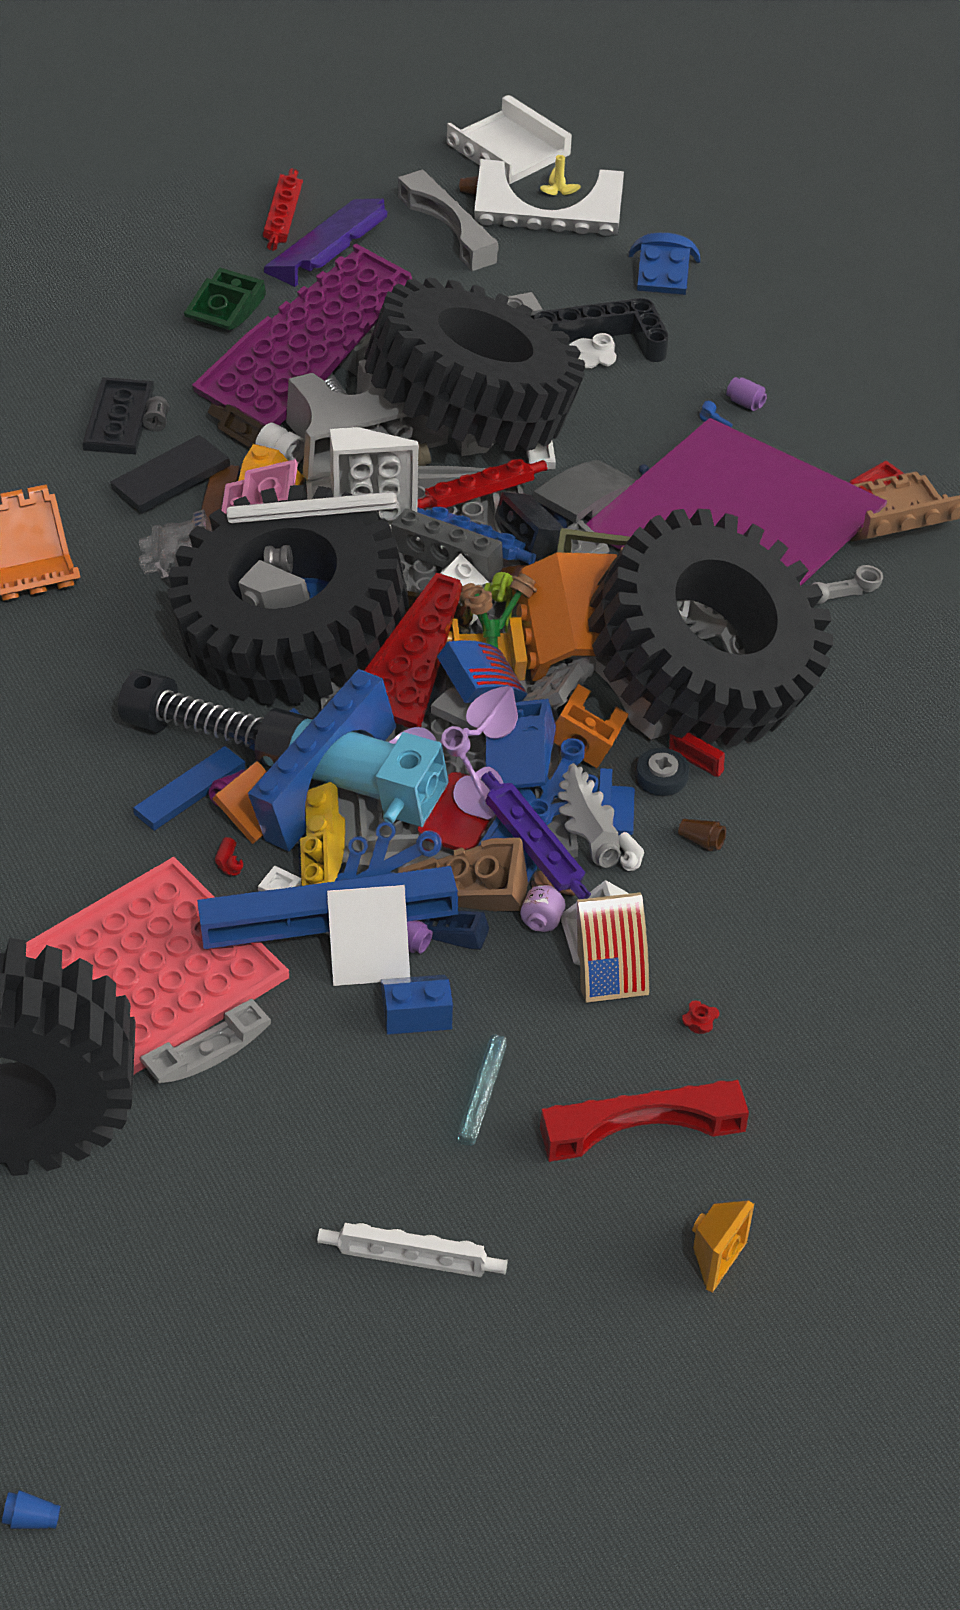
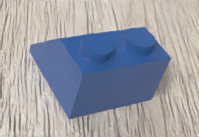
M445 974L381 979L387 1035L452 1029L453 1002L450 982Z

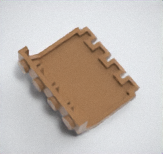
M917 471L899 475V480L896 476L877 479L874 481V484L872 481L853 484L857 487L864 486L870 489L874 495L887 500V505L879 513H873L872 510L866 511L863 528L850 539L851 541L869 539L960 519V495L948 498L944 494L941 498L926 475L920 476ZM891 480L889 485L886 486L884 484V481Z

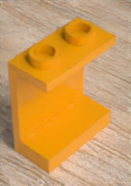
M509 617L508 632L500 633L498 649L503 653L517 678L521 681L525 680L527 668L521 617ZM453 619L447 642L466 640L486 643L483 633L459 634L458 619Z

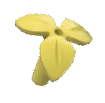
M556 156L555 168L549 176L550 185L540 186V190L546 194L557 195L558 191H560L563 195H568L581 188L579 184H565V156Z

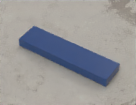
M224 746L133 807L134 815L155 831L209 794V788L212 786L213 781L244 770L245 761Z

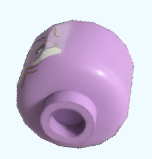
M540 885L533 887L528 891L521 907V919L534 931H552L558 926L565 910V899L552 886Z

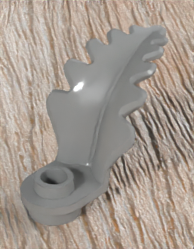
M690 600L688 617L685 623L693 624L690 627L693 633L699 632L697 636L700 639L718 636L727 653L745 655L743 643L729 621L724 620L721 614L714 615L712 608H705L704 604ZM735 641L739 644V650L736 648Z
M572 763L569 765L568 771L562 776L566 780L559 783V786L566 791L559 792L558 798L568 801L567 804L559 808V812L571 817L565 823L567 831L587 839L592 861L598 866L611 867L618 862L621 856L618 832L613 826L615 811L610 805L601 806L604 797L601 791L592 793L595 786L594 781L589 780L586 782L589 777L588 773H582L583 768L577 767Z

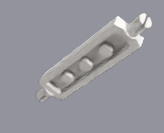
M345 1223L340 1232L320 1228L317 1243L338 1246L341 1253L346 1255L481 1277L485 1271L505 1275L508 1264L507 1259L487 1257L484 1246L476 1245L470 1241L458 1242L441 1239L435 1235L422 1236L406 1233L399 1229L386 1230L374 1228L363 1223Z

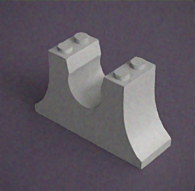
M366 360L359 361L356 395H346L331 390L325 381L314 373L289 378L286 423L298 436L305 440L303 476L307 481L330 475V429L360 427L418 441L420 444L426 442L429 449L447 444L449 427L442 425L438 431H434L426 427L428 417L423 414L413 419L404 414L402 411L405 402L391 404L384 398L386 389L375 388L371 383L373 374L366 373L364 367Z

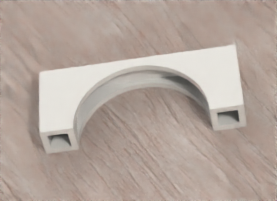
M481 159L474 210L475 221L482 225L499 224L510 228L521 226L533 230L544 228L552 229L556 232L567 230L580 234L589 232L599 233L603 236L618 235L624 171L600 169L594 188L582 201L560 210H544L528 205L515 195L505 176L504 161Z

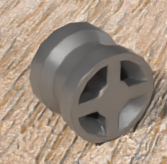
M283 545L279 549H275L273 546H266L264 562L292 573L293 556L290 545Z

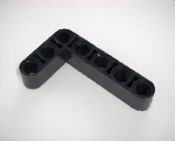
M645 298L540 311L534 316V319L545 317L554 323L551 331H563L570 338L569 342L581 338L593 339L599 333H606L610 336L633 333L647 360L661 362L667 356L668 332L654 304Z

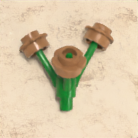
M523 573L519 577H512L513 581L509 587L516 591L500 619L489 620L487 611L493 606L492 593L490 591H485L481 585L475 586L474 583L462 586L459 598L460 604L468 607L472 614L477 615L483 629V638H486V643L497 648L498 637H501L500 630L504 628L507 618L521 595L530 598L533 592H537V589L534 588L536 581Z

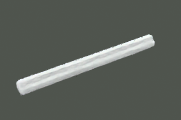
M394 492L230 506L227 508V519L229 523L233 524L391 510L397 507V498Z

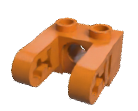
M578 683L555 722L554 743L561 747L562 742L566 739L575 738L581 740L585 745L583 761L598 768L612 747L629 714L616 706L608 720L604 721L585 710L583 704L591 691Z

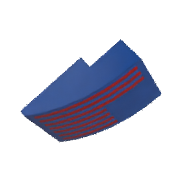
M449 641L437 656L464 703H471L480 695L495 688L505 686L513 688L515 702L523 701L527 695L503 653L491 644L480 641Z

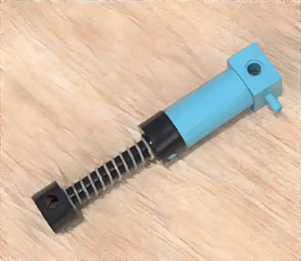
M136 669L130 673L122 685L118 698V713L123 722L159 732L164 730L171 720H174L176 726L184 723L186 729L194 726L196 732L204 729L206 735L214 732L216 738L224 735L226 741L234 738L236 744L245 741L246 747L255 744V759L262 766L269 768L313 720L310 717L280 708L270 710L264 718H255L252 714L245 715L242 711L235 712L232 708L225 709L222 705L215 706L212 702L205 703L202 699L195 700L192 696L184 697L183 694L178 693V687L174 679L142 669ZM351 731L340 737L327 750L312 777L313 780L323 783L332 782L337 787L381 800L385 821L394 823L397 819L423 827L449 783L442 743L402 732L396 744Z

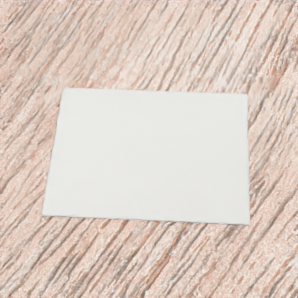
M405 885L327 891L333 986L381 982V979L410 977Z

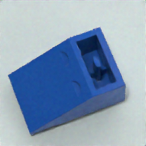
M549 699L516 702L518 718L512 732L499 739H491L486 736V767H491L497 771L503 783H512L516 788L545 786L556 731Z

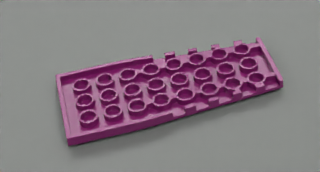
M354 244V251L346 258L340 256L334 261L335 267L327 273L322 271L316 276L317 282L309 288L303 286L297 291L298 297L291 303L285 301L278 307L279 313L273 318L267 316L246 333L192 384L194 392L217 406L221 405L224 408L227 404L236 406L265 425L268 423L280 425L287 418L289 378L314 373L325 381L376 324L388 291L392 292L393 286L398 283L405 286L407 280L412 279L411 273L364 247Z

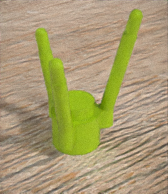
M498 572L493 576L491 583L485 584L484 590L492 593L494 601H506L507 607L513 598L512 589L509 587L513 581V576L506 572ZM509 617L505 622L504 633L508 632Z

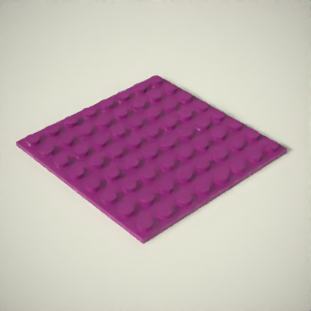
M709 418L587 522L586 525L596 533L631 537L639 527L644 529L653 517L661 515L666 520L670 513L677 509H684L689 519L698 508L710 509L714 526L725 513L732 514L738 517L737 533L743 535L752 524L764 529L759 544L767 550L777 540L785 544L789 548L781 558L785 566L788 567L801 560L809 570L799 583L803 585L863 528L866 511L872 510L873 513H879L887 505V500ZM612 545L620 550L622 547H624L620 545Z

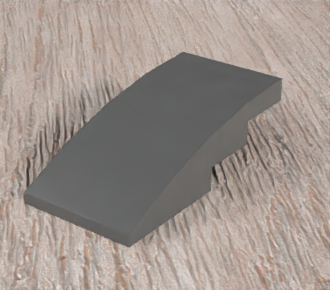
M594 460L569 468L551 478L534 491L533 498L538 503L577 523L586 515L593 518L636 480L600 460Z

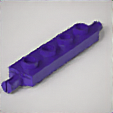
M488 771V774L486 772L481 777V781L490 790L485 800L490 809L514 838L522 839L525 852L558 892L571 889L578 899H588L591 893L581 883L586 872L512 783L500 784L491 771Z

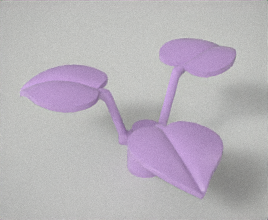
M511 686L490 690L480 695L471 703L467 710L466 719L469 725L477 728L476 730L451 726L443 732L442 739L439 741L442 743L443 749L446 748L450 755L462 759L470 776L460 778L455 785L453 793L456 804L465 813L486 820L492 819L496 815L485 802L490 790L481 781V777L486 772L488 774V771H491L500 784L504 783L498 772L491 767H483L475 773L466 756L470 749L468 736H477L484 732L488 738L499 739L512 732L517 723L518 712L514 690ZM414 727L403 731L436 741L434 735L428 729L422 727ZM402 732L389 742L396 744Z

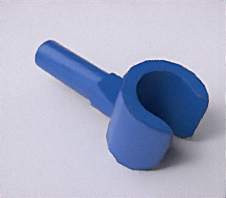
M712 401L704 402L700 412V419L702 421L712 418L732 428V423L715 413L717 407Z

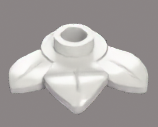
M599 333L593 339L581 338L569 344L578 347L581 352L578 359L584 360L585 368L596 367L599 363L604 366H610L616 361L615 343L609 334Z

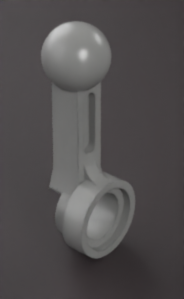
M862 565L857 568L853 579L827 584L815 582L813 584H818L823 593L817 604H822L827 599L862 595L863 591L873 592L881 586L883 573L874 566Z

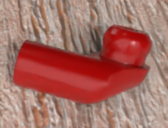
M225 837L222 839L216 854L215 863L225 875L236 876L240 874L244 863L242 859L237 861V856L233 855L237 845L236 841Z

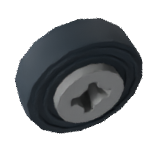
M654 748L640 756L637 761L635 775L638 784L645 791L654 795L667 796L676 794L685 787L688 782L690 768L686 758L679 752L668 748Z

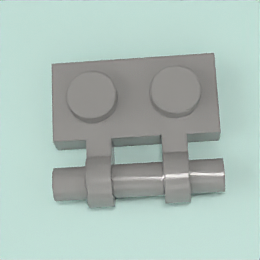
M579 662L554 670L551 676H544L542 679L537 680L532 686V692L527 694L523 701L549 699L552 708L562 706L566 703L570 692L577 687V682L584 673Z

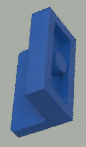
M600 768L598 791H601L604 795L601 806L610 805L615 811L613 826L617 830L618 835L623 832L632 835L635 789L634 787L612 786V769Z

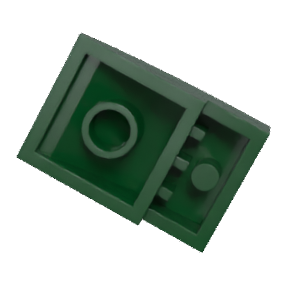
M219 267L212 279L206 278L184 312L185 317L231 330L236 328L253 313L266 296L264 280Z

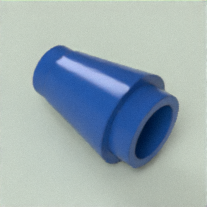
M21 1490L18 1491V1494L8 1492L2 1523L11 1525L10 1529H56L61 1505H55L52 1502Z

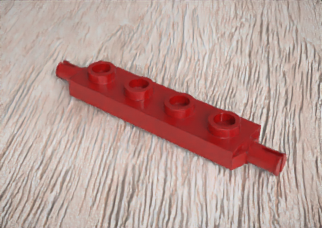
M293 168L289 169L287 176L280 174L265 224L263 237L269 240L267 244L269 250H271L273 245L272 251L277 249L278 242H287L301 192L303 180L297 179L298 170L295 169L294 174H292Z
M515 459L497 467H488L481 472L462 475L460 478L449 482H440L433 487L425 489V497L418 499L417 507L422 509L428 507L447 508L534 480V474L547 471V464L544 460L527 464L522 459Z

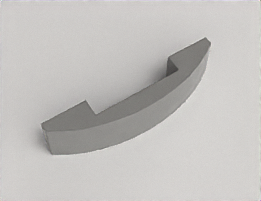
M250 999L225 1012L224 1022L176 1047H173L168 1042L141 1056L140 1061L158 1083L181 1080L203 1072L237 1053L261 1034L271 1024V1019L253 999Z

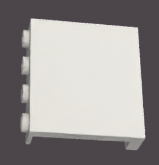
M510 95L502 98V111L464 129H459L452 123L447 124V144L478 165H480L481 159L504 161L505 176L508 184L516 182L554 163L557 155L567 157L571 152L572 134Z

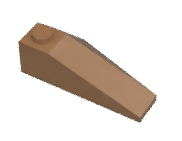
M490 838L481 841L480 846L467 850L460 848L454 850L452 855L440 859L433 857L399 868L398 873L451 866L458 890V907L488 911H520L527 893L528 879L521 838Z

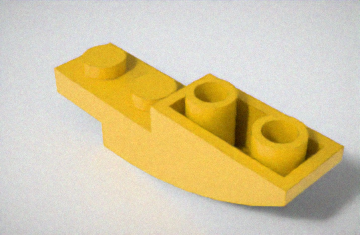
M328 782L309 789L307 792L305 803L307 836L300 838L302 886L334 882L341 868L345 847V818L339 814L338 788L332 782Z

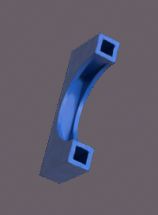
M358 669L248 792L265 841L289 852L306 833L305 803L308 788L320 760L334 742L351 731L385 741L396 729L397 726L383 678Z

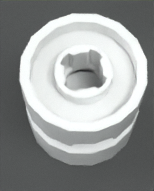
M268 423L259 432L256 445L277 449L288 461L296 459L299 464L304 456L305 440L275 423Z

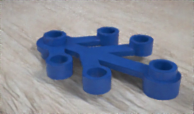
M570 738L562 742L560 753L562 760L552 778L549 780L547 777L546 785L538 786L542 792L540 798L535 797L531 787L517 788L546 825L552 822L554 816L560 815L559 808L568 803V801H562L552 804L554 799L558 798L559 792L566 791L559 786V783L565 780L562 776L568 771L569 765L572 763L578 765L584 759L585 745L579 739ZM588 774L589 777L586 782L593 780L595 786L592 793L597 792L599 780L595 775Z
M384 821L376 829L378 838L369 868L357 874L361 855L367 851L368 842L362 836H355L348 844L350 854L345 870L338 874L335 881L394 874V872L390 871L421 855L426 857L436 855L442 847V839L435 831H424L417 838L416 844L384 860L389 842L396 833L394 824ZM386 825L391 828L392 833L389 837H384L381 834L380 829L382 826ZM425 839L433 840L434 848L431 850L425 849L423 841ZM355 840L363 842L364 849L362 851L354 850L353 842Z

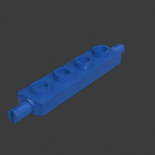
M417 507L418 513L502 541L503 558L506 560H520L529 565L533 564L536 560V554L525 550L526 543L515 539V536L511 534L499 533L494 531L489 525L477 524L470 521L469 517L449 513L448 509L444 507H433L432 510H424Z

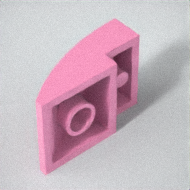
M294 459L247 470L244 480L226 484L222 511L227 514V508L234 506L233 501L244 496L247 497L250 504H262L261 491L270 488L275 489L278 501L288 500L289 488L295 485L297 460Z

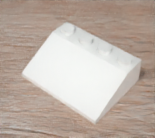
M360 427L330 429V476L333 497H340L344 492L353 495L394 492L397 498V507L391 510L377 511L378 519L385 518L390 528L393 521L405 509L417 512L418 441Z

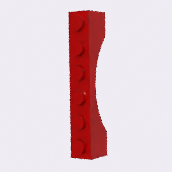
M739 1080L717 1081L713 1084L688 1085L666 1091L654 1090L639 1095H621L612 1099L587 1100L583 1103L565 1106L554 1105L550 1108L542 1109L540 1131L548 1161L551 1162L582 1157L593 1145L605 1137L622 1129L639 1125H679L701 1131L712 1137L746 1132L749 1110Z

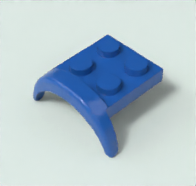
M650 233L636 240L630 248L629 257H633L636 252L641 250L637 291L686 295L689 256L691 254L696 263H700L701 259L696 245L688 238L672 233Z

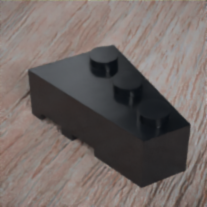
M502 492L494 516L501 533L511 534L515 536V539L526 543L525 550L536 554L535 562L557 553L560 531L564 527L530 494ZM519 560L521 565H529L528 563Z

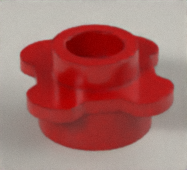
M697 1000L691 1001L688 1013L682 1016V1022L692 1032L704 1034L712 1031L713 1021L719 1017V1010L716 1007L701 1004Z

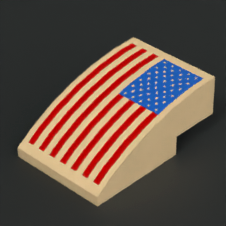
M641 892L577 900V955L580 960V989L586 1003L649 995L648 947Z

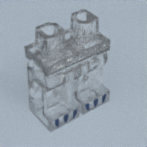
M204 509L193 512V519L185 522L167 523L162 528L160 524L152 526V535L139 539L140 549L143 555L139 556V563L144 574L158 571L161 578L168 577L170 567H178L175 554L180 545L192 547L189 533L196 526L213 532Z

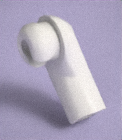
M623 832L619 835V845L625 853L623 857H620V863L623 869L634 871L641 865L644 850L629 833Z

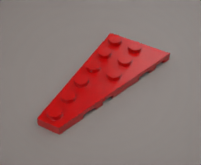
M436 572L364 670L383 678L395 723L408 728L421 727L440 665L437 656L446 645L463 587L459 579Z

